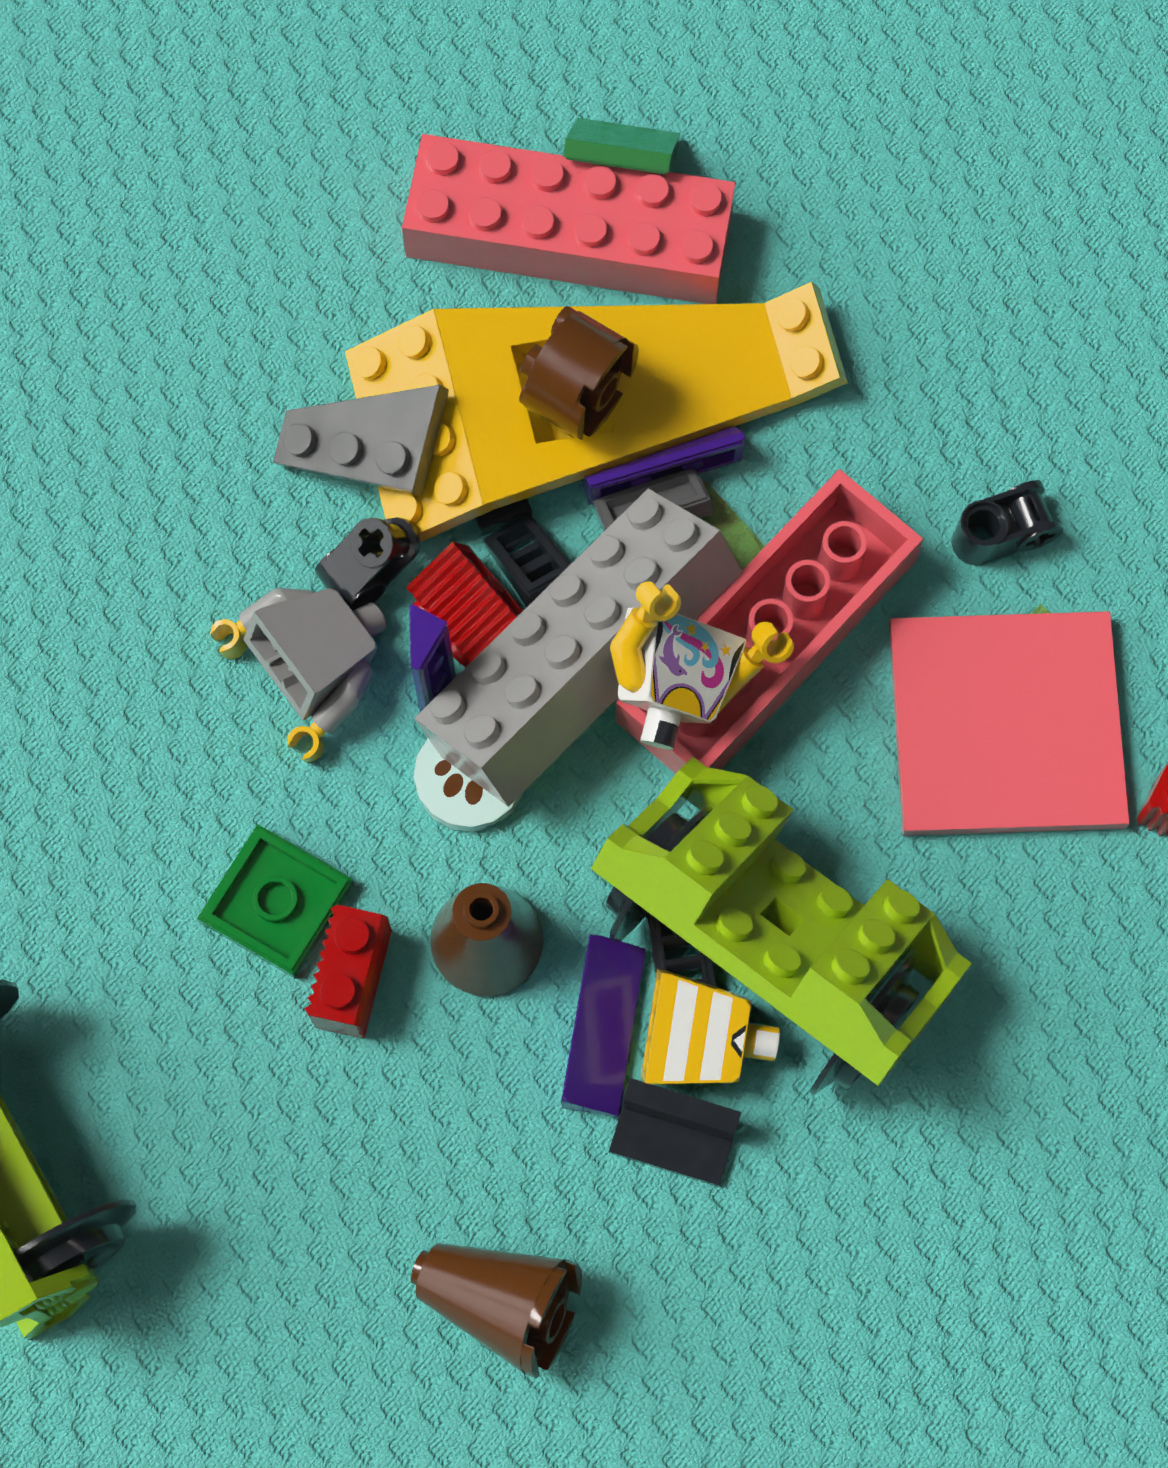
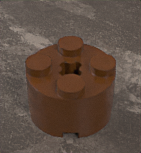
M566 306L556 317L552 325L551 336L544 346L534 345L522 362L520 373L528 378L521 391L519 402L525 408L580 440H583V434L590 437L605 423L622 397L623 393L617 390L620 377L623 373L631 378L638 359V345L581 311H576Z

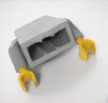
M275 588L239 613L240 620L236 623L229 619L216 621L212 625L210 634L215 641H220L227 635L234 634L232 641L223 645L219 653L226 659H236L244 654L248 646L300 718L305 720L312 717L314 722L309 727L299 726L290 731L287 737V745L292 749L303 736H312L313 747L305 753L302 760L306 763L314 762L323 753L324 743L322 736L326 732L333 734L356 709L372 678L370 663L377 650L376 643L372 637L384 632L386 628L385 618L381 610L372 602L351 610L340 594L330 588L318 592L304 589Z

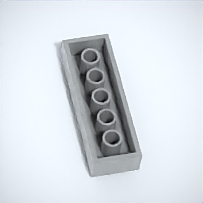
M648 488L414 719L443 759L509 807L618 698L619 683L610 652V644L625 621L627 608L642 606L636 599L637 587L643 582L650 581L662 592L663 587L669 584L681 598V607L677 614L696 620L743 572L719 529Z

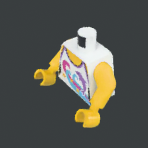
M650 581L643 582L637 587L636 599L642 606L627 608L625 621L610 644V652L619 683L618 697L620 701L648 711L640 742L668 750H673L680 722L711 723L732 698L764 668L763 659L770 663H780L790 657L794 650V643L787 632H782L776 640L770 643L778 634V631L770 622H760L752 631L751 637L754 646L752 648L745 647V638L677 614L681 607V598L669 584L665 585L661 592Z

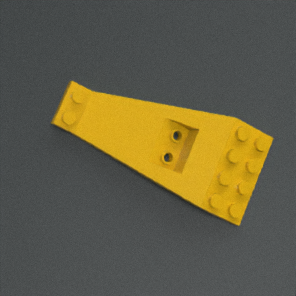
M812 282L766 303L569 306L637 344L639 348L637 363L631 378L623 373L621 374L617 390L622 392L623 395L615 409L595 434L590 437L583 434V440L574 437L540 417L519 402L521 391L528 378L520 373L522 362L534 345L544 346L551 336L552 325L556 317L564 307L432 309L345 351L356 399L439 384L449 389L422 496L378 487L385 520L394 517L408 519L417 528L420 542L494 509L584 479L585 476L801 404L848 383L820 288Z

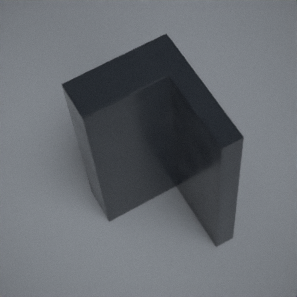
M629 1078L609 1153L720 1187L741 1112Z

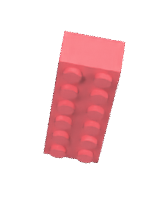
M422 134L402 225L406 257L702 304H717L733 213L736 182L669 172L665 175L567 160L563 155Z
M839 469L742 570L743 573L696 619V621L745 638V647L749 648L754 646L751 638L754 627L760 622H770L778 631L777 636L770 643L776 640L782 632H787L794 643V650L791 656L780 663H770L763 659L764 668L732 698L711 723L680 722L673 750L657 748L640 742L647 710L621 702L619 699L616 702V723L675 774L692 757L706 767L721 770L915 564L923 538Z

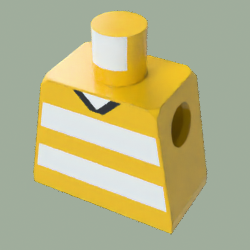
M657 969L641 1078L644 1083L739 1082L743 1057L775 1061L779 1045V1027L748 1023L751 1001L746 997L666 970Z

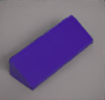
M732 426L585 476L584 479H581L588 503L593 505V501L597 498L648 483L682 470L686 471L696 468L699 474L739 462L743 457L745 437L741 430Z
M411 604L409 606L411 670L421 712L456 677L447 622Z
M589 935L561 1099L562 1108L619 1117L645 959V948L621 941L613 943L608 937L601 935Z

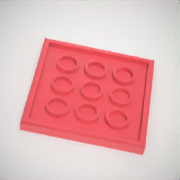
M1110 611L890 618L889 639L903 836L1126 829L1128 827L1129 814Z

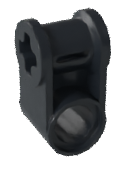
M1032 480L1024 482L1006 492L969 504L962 512L952 535L951 544L956 556L966 564L974 566L985 565L988 562L1020 551L1037 549L1058 538L1063 533V527L1059 521H1053L1042 497V494L1045 492L1042 481ZM969 527H983L989 532L992 539L981 540L976 538L969 531Z
M401 517L388 518L386 520L379 518L363 519L356 524L354 529L335 549L320 560L315 568V574L327 589L336 590L351 610L368 602L375 603L383 595L386 587L419 553V532L412 522Z

